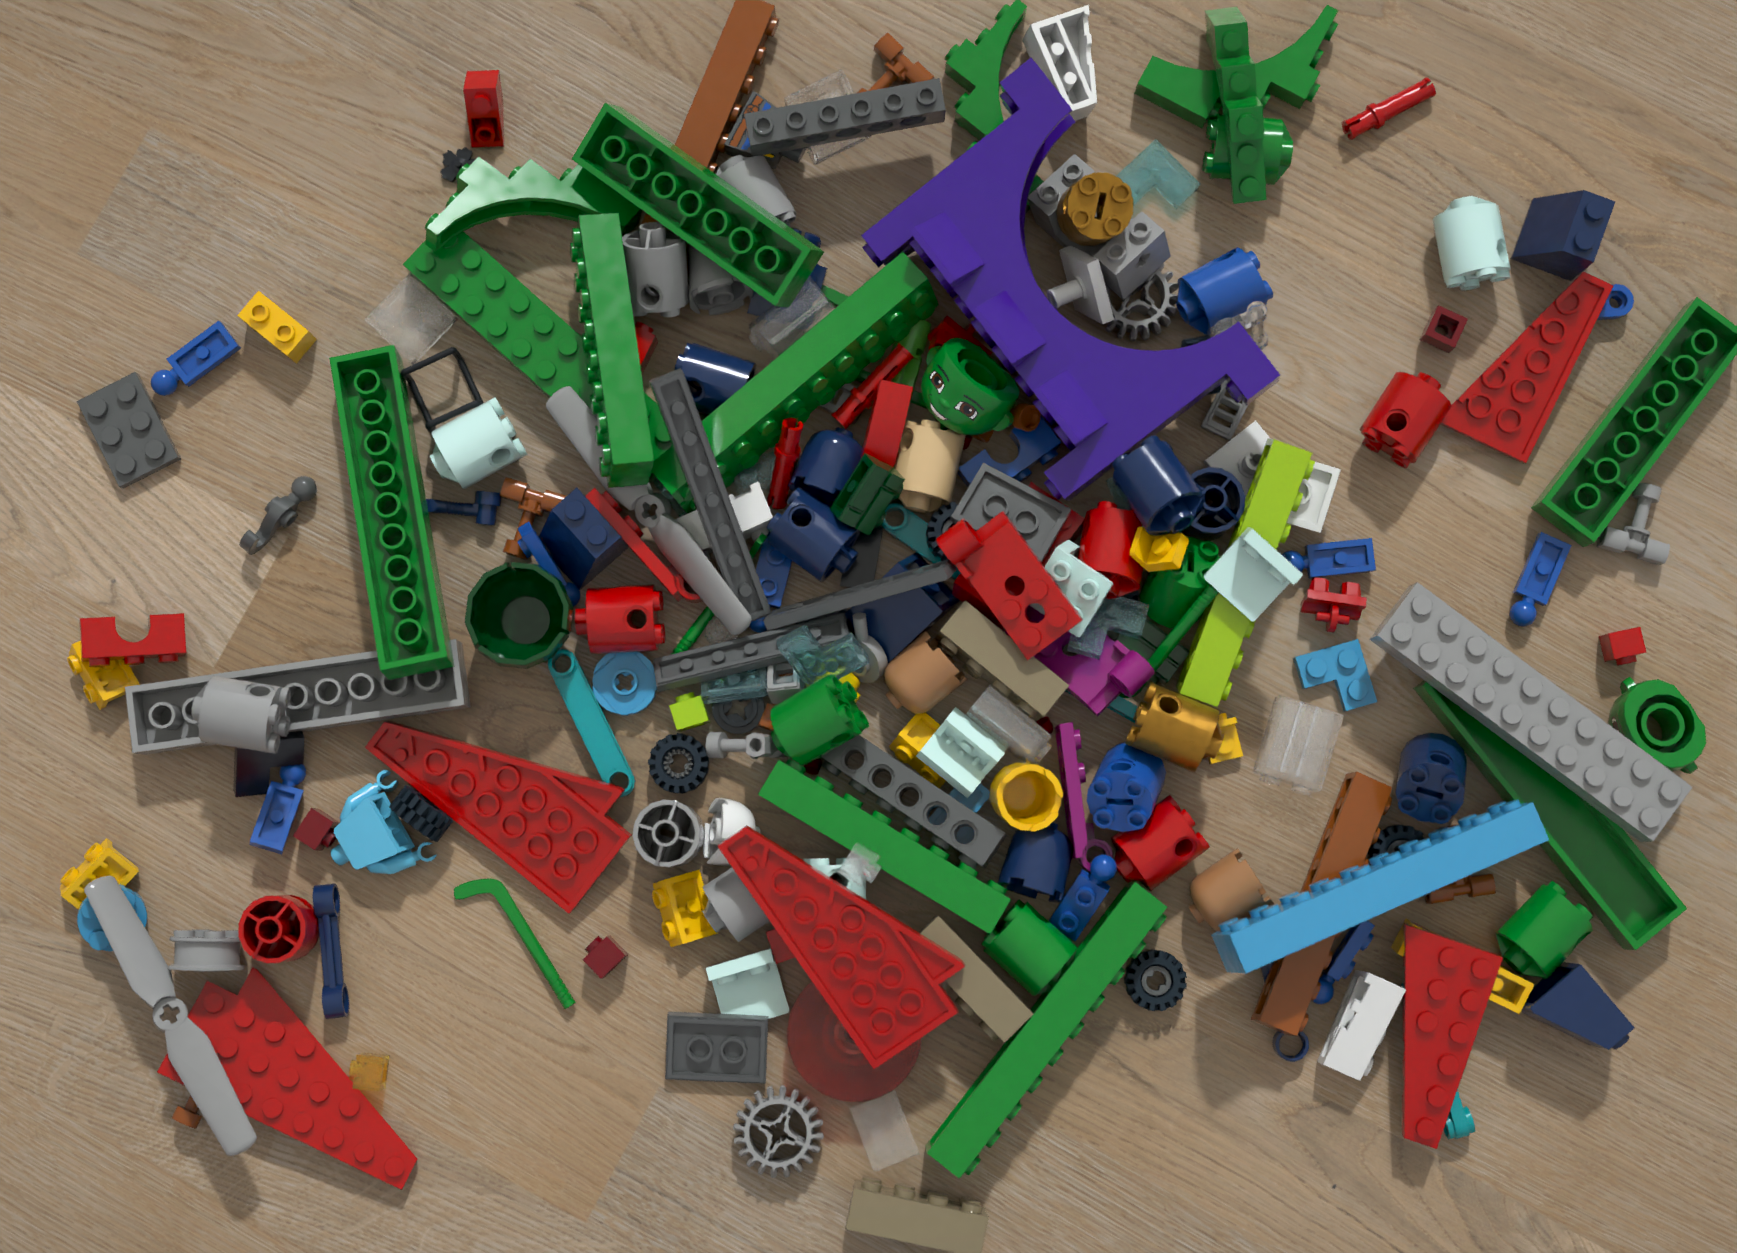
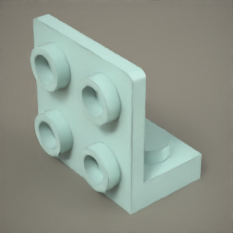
M1248 527L1204 574V579L1249 620L1255 621L1289 583L1295 585L1303 574L1257 532Z
M1067 540L1055 548L1045 568L1083 618L1080 623L1069 630L1076 637H1081L1113 586V582L1076 558L1075 554L1080 546ZM1030 604L1031 607L1045 615L1044 608L1040 604Z
M771 948L706 968L708 979L712 981L721 1014L768 1016V1019L787 1014L790 1011Z

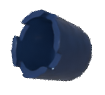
M836 427L835 430H822L814 433L806 443L788 483L790 490L793 492L797 488L803 491L807 490L831 508L861 459L862 446L853 439V433L840 427Z
M1054 822L1038 831L1017 829L1011 838L997 883L1002 886L1007 884L1006 889L1019 895L1036 899L1037 893L1050 895L1049 902L1060 903L1063 898L1073 855L1071 840L1064 833L1057 830L1058 824Z

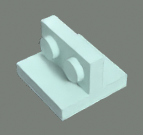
M955 707L916 757L968 798L1002 758L1007 748Z

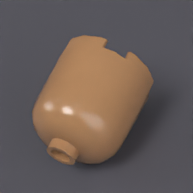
M927 630L922 632L887 665L884 671V682L889 689L885 694L886 697L897 709L904 706L908 711L916 714L925 713L968 680L963 671L960 672L954 665L955 661L937 647L939 643L935 638L929 642L932 638Z
M1238 848L1197 875L1190 885L1189 894L1194 903L1189 906L1190 911L1199 924L1206 921L1212 929L1220 931L1219 924L1233 918H1238V920L1246 917L1250 918L1249 911L1266 904L1268 906L1274 905L1270 896L1262 898L1261 895L1265 894L1266 891L1247 861L1243 860L1239 863L1238 859L1243 857Z

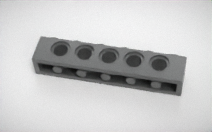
M940 78L745 113L744 115L751 155L754 157L941 123L945 121L946 108Z
M860 735L820 757L824 760L821 765L823 768L837 777L840 772L850 777L851 781L848 784L863 795L869 790L879 798L875 803L891 814L897 809L906 815L903 822L918 832L923 827L934 834L930 839L946 851L950 846L961 853L958 859L973 869L977 865L985 869L1007 837L1005 832ZM855 753L863 754V765L859 769H850L848 767L849 757ZM882 771L891 773L892 779L887 787H876L875 777L878 773ZM907 790H916L919 793L918 802L910 807L904 806L902 803L903 794ZM936 808L944 809L947 814L946 820L940 825H933L929 821L931 811ZM965 826L971 827L974 830L973 840L967 844L959 843L956 838L958 830Z

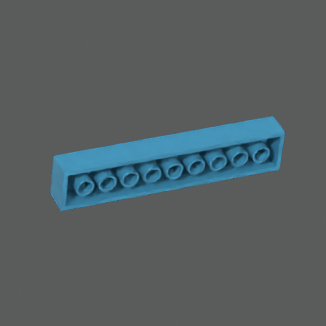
M1519 799L1508 803L1506 801L1489 806L1486 813L1478 816L1477 814H1472L1458 820L1459 825L1436 829L1428 833L1429 838L1421 841L1415 839L1400 845V852L1397 851L1391 854L1385 852L1369 859L1371 865L1349 867L1339 872L1341 878L1322 879L1309 885L1311 891L1302 893L1296 891L1279 898L1281 902L1279 905L1268 906L1266 904L1249 911L1250 918L1246 917L1240 920L1233 918L1219 924L1220 931L1211 934L1226 971L1244 974L1548 841L1549 838L1534 803L1520 804Z

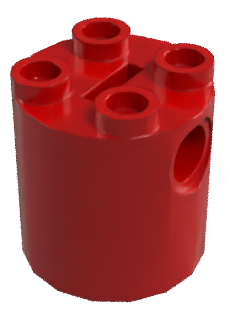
M1396 372L1360 427V431L1365 437L1362 444L1376 453L1382 450L1391 456L1390 459L1402 468H1408L1410 463H1415L1452 407L1446 396L1439 391L1441 384L1426 373L1419 372L1416 377L1408 373Z
M1100 501L1097 508L1091 509L1085 514L1078 559L1113 582V586L1105 598L1116 599L1140 588L1143 567L1130 556L1129 552L1137 528L1143 526L1132 509L1130 511L1118 509L1117 504L1113 502Z
M654 585L588 588L586 592V608L575 609L576 634L587 635L591 654L658 651L659 644L666 642L665 624H659L658 611L664 610L663 591H656ZM637 609L642 610L647 617L646 624L642 628L637 627L632 620V615Z
M1168 795L1155 805L1151 816L1143 828L1125 832L1119 831L1111 837V841L1116 848L1115 862L1119 874L1127 883L1132 880H1139L1149 891L1155 889L1208 850L1210 846L1199 832L1195 834L1193 827L1196 824L1185 809H1180L1171 795Z
M295 895L264 896L253 901L243 911L238 924L239 939L243 949L253 959L263 963H281L298 960L306 956L316 946L320 936L314 907L306 899Z

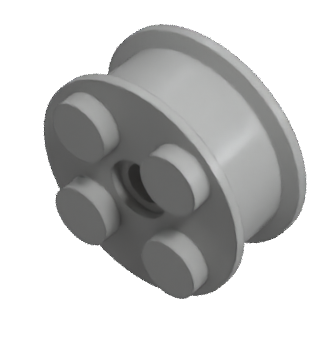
M174 930V936L169 939L175 942L174 964L168 966L169 970L202 972L245 970V966L240 965L241 942L239 930Z

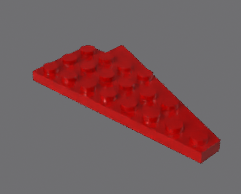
M385 721L365 746L368 751L569 914L576 908L632 836V834L607 815L625 791L620 786L391 721Z
M747 825L718 845L722 854L873 1069H876L958 1013L957 1007L943 989L941 983L965 967V963L960 958Z
M252 967L238 995L206 981L187 1017L209 1037L246 1115L402 1190L417 1161L416 1156L262 974ZM167 1053L157 1073L185 1086L170 1062Z

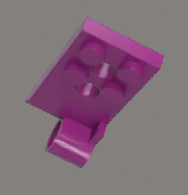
M1030 605L1028 606L1026 613L1029 620L1041 622L1045 615ZM1090 622L1081 637H1076L1067 631L1034 656L1069 685L1066 690L1097 717L1121 693L1132 697L1155 674L1152 666L1139 653L1129 650L1118 640L1114 642L1092 622ZM1068 643H1076L1081 647L1080 652L1075 656H1067L1062 650Z
M1073 722L1062 723L1054 727L1067 835L1073 845L1072 858H1077L1079 865L1084 870L1090 872V863L1086 858V853L1090 847L1097 846L1102 850L1103 854L1109 855L1112 858L1113 851L1107 842L1095 839L1093 823H1085L1081 784L1086 782L1084 763H1078L1076 752L1082 749L1080 730H1074Z

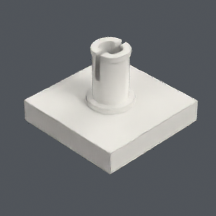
M1071 245L1060 249L1059 252L1067 282L1047 290L1049 302L1055 309L1073 302L1075 310L1102 325L1114 320L1099 259Z
M1255 420L1203 463L1207 467L1222 468L1233 474L1241 483L1246 498L1267 438L1270 437Z
M1315 462L1310 478L1308 480L1303 479L1298 492L1303 493L1299 508L1296 512H1290L1287 523L1321 533L1341 469Z

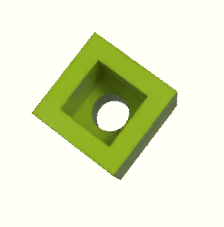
M694 692L686 693L675 697L676 703L669 705L678 732L711 723L701 695L695 697Z

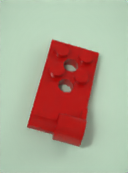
M593 488L585 495L677 602L682 598L690 603L703 602L697 593L692 594L686 591V581L671 564L666 568L640 539L644 534L629 515L625 518L619 515L622 509L607 491L600 494L596 488Z
M1004 511L977 531L963 518L936 538L940 549L958 568L964 578L971 582L1027 660L1031 659L1083 620ZM1011 576H1018L1024 581L1025 588L1020 595H1013L1007 589V581ZM1037 603L1044 608L1045 616L1041 622H1032L1027 617L1026 611L1030 604Z

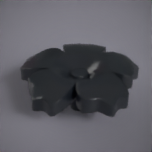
M465 147L458 149L456 155L450 150L444 153L442 163L445 168L440 171L442 178L454 182L459 170L465 164L471 165L475 161V159H472L473 152Z

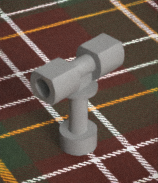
M1639 483L1632 494V497L1638 500L1632 525L1625 526L1623 531L1607 526L1598 537L1597 547L1616 553L1626 550L1638 554L1637 559L1656 565L1665 564L1670 545L1649 539L1651 533L1645 530L1651 503L1659 502L1662 489L1656 485Z
M710 732L706 738V753L709 758L723 759L726 757L727 752H746L752 759H758L759 757H787L776 748L769 734L753 732L746 736V739H728L725 732Z

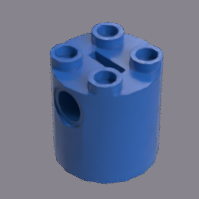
M1237 247L1178 279L1179 290L1176 306L1182 319L1205 335H1210L1266 305L1267 300L1273 298V291L1267 281L1262 280L1257 270L1260 268V262L1253 251L1245 253Z
M1125 743L1117 744L1109 749L1088 788L1087 804L1090 813L1093 815L1094 823L1100 828H1108L1120 832L1143 828L1154 810L1165 783L1166 771L1163 761Z

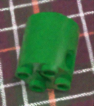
M1217 113L1215 119H1208L1206 138L1211 140L1210 152H1204L1202 171L1209 173V179H1230L1223 115ZM1263 118L1265 181L1268 185H1274L1290 167L1293 140L1282 119Z
M1186 536L1189 542L1180 569L1148 573L1139 597L1142 608L1151 619L1160 625L1174 628L1198 596L1201 595L1202 591L1209 584L1204 579V574L1220 558L1218 555L1219 548L1213 542Z
M827 675L772 707L770 711V719L773 726L771 737L776 748L800 765H807L860 735L863 730L867 729L869 722L854 701L857 699V693L851 683L846 681L842 684L835 675Z
M1551 881L1548 885L1542 884L1495 933L1503 960L1521 975L1547 979L1566 960L1577 945L1593 931L1592 924L1590 923L1593 915L1590 911L1579 903L1574 906L1565 898L1567 894L1564 889L1554 881Z
M1019 899L1006 913L1007 915L1003 919L1006 923L1002 927L996 924L991 934L987 933L981 944L985 947L983 949L985 953L1034 996L1050 992L1076 959L1077 946L1044 918L1029 902L1023 903Z

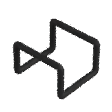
M454 347L448 348L401 371V375L408 382L426 421L425 428L431 434L436 429V425L483 404L463 357ZM452 354L456 358L475 400L432 420L410 373Z

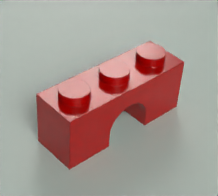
M184 613L149 615L148 635L138 642L125 641L118 635L115 617L80 618L79 621L81 662H89V667L110 666V660H124V665L145 664V658H158V663L179 662V657H183L186 654Z

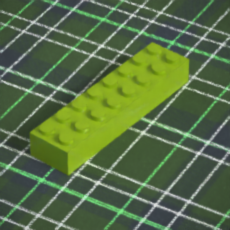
M1267 438L1245 498L1244 511L1234 527L1227 549L1248 527L1257 532L1275 550H1277L1279 542L1283 544L1286 542L1291 529V525L1287 523L1291 511L1296 512L1303 496V493L1298 492L1303 479L1308 480L1314 468L1315 461L1310 460L1312 452ZM1221 593L1215 596L1201 616L1189 649L1190 653L1186 657L1176 684L1180 694L1218 707L1220 700L1226 701L1232 687V682L1229 681L1232 668L1236 670L1239 668L1244 654L1240 647L1244 637L1250 638L1256 620H1249Z

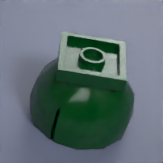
M508 562L484 573L468 594L465 625L475 649L500 667L529 669L542 662L547 664L548 660L556 655L568 639V634L571 633L573 605L562 581L540 565L511 562L510 565Z

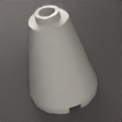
M688 244V298L690 309L698 314H701L700 309H705L709 311V315H718L745 305L743 300L745 297L749 296L750 299L752 298L753 290Z

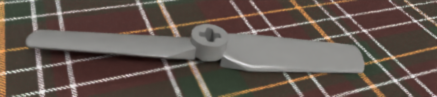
M566 386L556 391L548 399L546 409L606 491L629 510H635L637 520L642 525L648 527L661 553L728 631L733 635H738L745 631L751 623V615L688 531L670 516L671 504L663 494L654 493L649 482L648 485L608 488L607 478L601 477L599 470V457H602L601 446H597L595 441V426H598L597 416L592 415L591 409L572 387ZM656 504L658 507L655 511L656 514L650 516L648 513L651 509L650 505Z
M103 876L91 881L84 888V892L132 990L153 1009V1023L158 1030L165 1033L170 1062L228 1156H235L246 1151L256 1142L257 1136L209 1037L187 1017L186 1005L181 1000L175 998L172 972L168 969L167 963L113 876ZM169 1007L171 1011L176 1009L179 1011L176 1015L175 1023L171 1024L169 1020L162 1021L160 1019L164 1016V1008Z

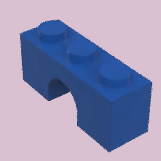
M1040 415V422L1034 430L1024 431L1017 428L1011 430L1010 437L1018 448V457L1014 461L1006 464L998 463L984 449L960 466L957 474L968 488L981 465L985 463L1022 482L1032 474L1029 469L1040 462L1044 466L1058 456L1056 450L1061 444L1060 440Z

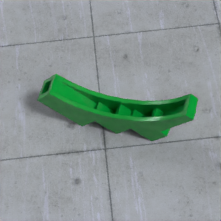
M1015 0L1011 6L1005 4L995 17L997 23L991 30L985 28L975 41L977 46L968 39H965L960 46L955 44L944 59L947 61L945 74L970 93L965 92L954 106L956 109L954 121L979 141L1004 122L999 101V72L1002 58L1010 39L1026 15L1027 5L1020 0ZM975 140V141L968 147L967 150H969L972 146H974V145L977 143V141ZM1037 174L1029 195L1044 182ZM1027 202L1025 215L1031 209L1029 202Z
M1326 5L1313 26L1294 44L1277 55L1255 64L1257 97L1263 105V109L1271 95L1298 109L1302 107L1305 100L1312 102L1320 87V84L1315 82L1320 71L1316 70L1315 67L1324 52L1318 48L1323 39L1330 41L1338 26V23L1333 21L1338 12L1337 9ZM1152 56L1134 94L1201 129L1207 119H1215L1222 106L1220 104L1221 98L1215 70H1199L1178 66L1155 56Z
M1238 7L1206 10L1207 44L1213 58L1222 104L1232 202L1237 204L1267 200L1263 139L1265 138L1263 105L1257 97L1255 63L1249 55L1248 24Z
M478 156L471 165L465 164L459 170L456 176V180H458L457 191L448 200L446 208L439 215L437 213L433 214L425 225V245L436 252L453 237L475 225L497 218L518 215L552 216L578 223L579 215L619 213L623 237L639 224L642 210L579 164L573 170L568 168L560 179H557L532 159H529L522 167H515L509 177H506Z

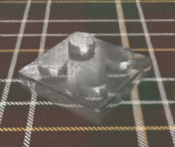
M409 273L364 320L390 345H395L397 351L414 365L458 318Z

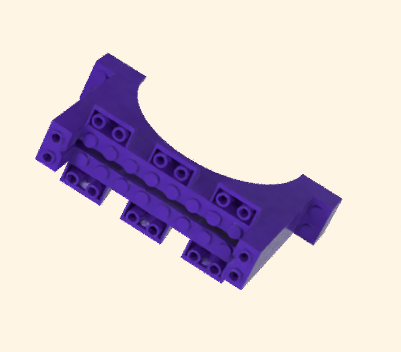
M1031 57L1000 82L1003 93L999 96L1011 116L863 233L861 236L866 241V244L862 248L878 268L882 264L886 266L901 252L909 256L916 251L952 298L958 295L954 300L969 320L975 316L976 319L971 322L1011 375L1016 371L1020 374L1015 380L1027 396L1031 397L1033 394L1037 396L1033 404L1051 426L1057 422L1058 426L1054 428V431L1071 452L1044 472L1049 478L1044 484L1057 500L1063 497L1069 502L1112 469V463L1118 456L1130 454L1139 448L1145 439L1156 435L1225 380L1228 382L1225 389L1234 401L1239 403L1242 400L1247 406L1276 384L1280 379V373L1239 321L1224 332L1191 346L1158 351L1136 350L1119 347L1085 333L1062 316L1047 300L1037 285L1029 264L1025 244V212L1028 196L1041 163L1054 144L1076 122L1070 115L1073 111Z

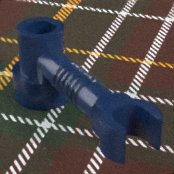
M476 491L473 504L427 498L426 501L428 512L471 516L476 517V524L495 526L497 506L501 507L502 497L500 493Z

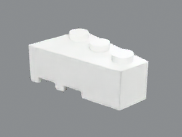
M1089 5L1031 24L1022 39L1029 57H1032L1073 111L1070 115L1075 121L1088 117L1097 104L1095 70L1091 57L1092 36L1089 34L1088 16L1090 15Z
M759 481L749 485L751 490L735 497L733 494L729 495L744 539L752 537L753 541H756L761 533L767 536L769 533L767 525L773 518ZM697 510L675 519L688 531L706 557L710 559L709 554L712 553V549Z
M1355 970L1317 1062L1359 1081L1363 1075L1367 1076L1373 1065L1374 1058L1372 1056L1378 1045L1383 1041L1387 1027L1406 989L1369 972Z

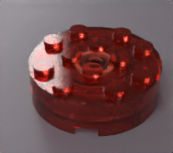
M812 981L805 986L792 1007L787 1027L789 1052L801 1076L820 1093L846 1102L873 1100L899 1086L913 1069L922 1042V1038H920L876 1069H873Z

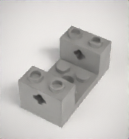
M1074 154L1028 196L1034 220L1037 225L1062 247L1065 248L1071 245L1099 259L1105 284L1124 300L1171 257L1165 231L1141 211L1134 219L1131 217L1128 226L1119 235L1096 246H1081L1070 241L1061 231L1057 221V205L1062 194L1083 176L1095 172Z

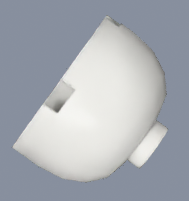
M716 798L708 810V813L714 814L711 824L705 823L703 855L704 858H710L707 861L708 864L726 866L730 864L718 848V845L746 825L760 833V828L756 827L754 816L746 806L731 799Z

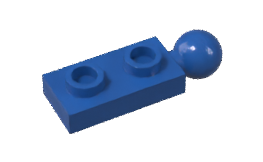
M217 321L169 356L167 361L173 368L170 371L159 370L154 373L151 378V387L157 394L162 396L172 394L176 390L180 379L189 387L239 351L241 347L221 321Z
M530 522L520 526L518 530L522 539L517 542L526 557L529 558L533 555L541 567L560 579L573 607L576 606L581 597L578 587L573 583L566 582L562 572Z
M1543 532L1538 533L1513 591L1514 594L1523 597L1521 601L1513 604L1510 609V618L1514 624L1525 627L1535 621L1537 612L1534 604L1537 603L1541 606L1547 604L1572 545Z
M766 538L760 551L756 572L769 607L777 609L781 608L793 561L771 546ZM766 616L752 621L749 625L750 629L756 633L766 632L767 629L763 621Z
M1372 538L1309 544L1304 546L1305 556L1293 550L1282 554L1300 572L1307 568L1308 579L1376 571Z
M304 764L280 767L279 775L282 784L271 781L249 841L250 846L283 854L304 794V790L295 788V785L300 784L306 777Z
M1098 855L1090 864L1091 874L1081 869L1062 898V901L1049 918V922L1072 940H1077L1109 892L1111 886L1103 881H1108L1115 876L1117 871L1115 860L1109 855Z
M1366 920L1348 930L1333 953L1329 966L1322 970L1321 973L1323 975L1318 980L1321 983V987L1317 997L1312 1002L1325 1004L1332 999L1334 995L1333 983L1339 981L1341 977L1347 978L1356 964L1353 958L1359 949L1364 951L1374 937L1371 931L1375 925Z

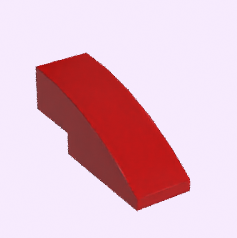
M882 379L879 381L871 416L868 420L861 458L867 453L879 461L894 467L910 404L912 386Z

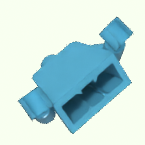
M389 770L380 771L377 775L376 783H368L347 798L340 814L341 822L334 828V834L340 844L331 849V857L338 865H344L350 861L352 867L356 870L366 867L371 873L394 874L415 866L416 861L429 862L437 856L436 854L430 858H424L421 855V849L426 845L433 844L431 842L420 844L417 851L412 852L410 850L415 845L398 815L389 807L391 803L385 792L394 791L398 786V781L395 780L388 786L382 785L383 778L391 774Z

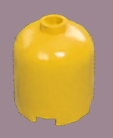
M1015 762L1003 767L994 776L990 785L989 799L996 814L1010 826L1019 830L1038 831L1048 827L1058 817L1063 791L1059 780L1050 770L1037 764Z

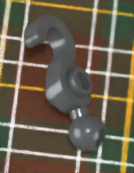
M300 476L292 483V492L288 496L273 498L265 507L267 514L259 530L255 534L248 530L240 540V547L249 555H253L272 539L277 528L281 526L283 528L289 527L298 516V513H296L298 504L301 501H309L315 497L317 486L314 479Z

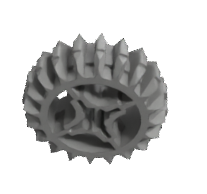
M1164 263L1124 300L1122 299V305L1117 312L1110 301V288L1105 284L1114 320L1110 321L1106 328L1107 332L1110 333L1116 327L1120 329L1117 334L1119 339L1123 338L1126 331L1130 332V341L1136 340L1137 332H1140L1143 340H1148L1150 337L1149 329L1155 335H1159L1162 331L1160 325L1165 327L1170 325L1171 320L1168 316L1176 315L1177 309L1172 305L1176 304L1178 295L1171 293L1178 289V284L1167 283L1173 277V273L1171 271L1165 274L1161 273L1165 266ZM1153 283L1160 293V309L1153 305L1155 301L1151 299L1148 293ZM1144 287L1140 300H1135V302H1132L1127 307L1130 296L1136 294V292L1138 293ZM1133 312L1150 316V318L1141 321L1126 319Z
M781 1085L779 1095L775 1096L773 1087L768 1086L767 1098H764L762 1093L757 1090L754 1096L758 1103L754 1104L751 1100L746 1099L744 1105L750 1110L749 1113L738 1110L736 1114L737 1117L745 1120V1122L733 1125L734 1130L743 1132V1135L734 1138V1143H745L746 1145L739 1150V1156H745L750 1152L752 1156L748 1159L746 1165L751 1167L756 1160L759 1161L761 1164L758 1168V1173L761 1175L764 1173L766 1166L772 1167L770 1173L772 1178H776L779 1167H783L784 1176L789 1177V1166L792 1164L798 1173L803 1171L799 1160L803 1159L806 1163L811 1164L813 1158L807 1153L808 1150L816 1153L820 1151V1146L813 1143L812 1140H821L824 1137V1133L814 1131V1128L823 1125V1120H812L811 1116L819 1111L818 1107L814 1106L807 1110L805 1106L809 1103L810 1097L805 1096L801 1102H798L796 1098L798 1097L799 1090L796 1088L792 1091L791 1097L785 1096L787 1090L785 1085ZM773 1104L784 1105L781 1114L775 1119L761 1118L756 1115L766 1106ZM794 1109L802 1116L805 1122L806 1138L798 1135L799 1133L790 1126L789 1120ZM786 1116L784 1132L788 1135L785 1138L781 1136L780 1140L777 1139L774 1146L771 1147L774 1132L769 1128L773 1124L776 1127L777 1123H781L783 1117ZM751 1125L757 1127L767 1137L768 1142L764 1153L755 1146L752 1140ZM782 1144L801 1147L795 1154L789 1157L772 1158L778 1146Z

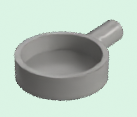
M856 613L853 615L855 635L851 637L852 646L841 648V656L845 667L858 677L861 682L873 683L884 675L888 661L881 645L868 635L866 614Z

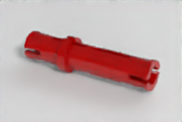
M1425 77L1420 82L1378 104L1371 103L1367 105L1365 111L1342 121L1344 133L1350 132L1347 138L1353 140L1372 128L1379 129L1383 127L1385 121L1434 97L1436 90L1433 83L1427 86L1431 80Z
M898 343L894 350L857 389L853 387L849 391L851 395L831 414L832 417L847 429L865 408L868 410L873 405L871 402L875 398L879 381L881 379L892 381L909 361L914 358L913 355Z
M786 418L782 421L780 440L775 444L774 454L776 459L766 500L768 506H771L774 499L773 509H784L787 506L790 489L788 483L794 471L795 461L800 457L801 448L799 441L803 430V423L799 421L797 428H795L796 418Z

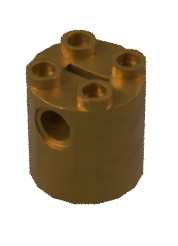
M1094 172L1083 176L1062 194L1057 205V221L1061 231L1070 241L1081 246H1096L1114 238L1128 226L1133 215V198L1130 186L1120 178L1109 173Z
M1150 682L1143 701H1140L1133 717L1136 720L1135 726H1131L1125 744L1195 772L1203 758L1210 757L1215 759L1221 747L1224 734L1221 733L1218 725L1220 711Z

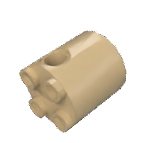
M908 420L905 421L894 468L905 479L902 493L899 496V499L904 504L903 508L920 513H929L942 505H949L953 496L966 435L956 433L950 429H947V431L941 430V424L931 420H922L921 424Z

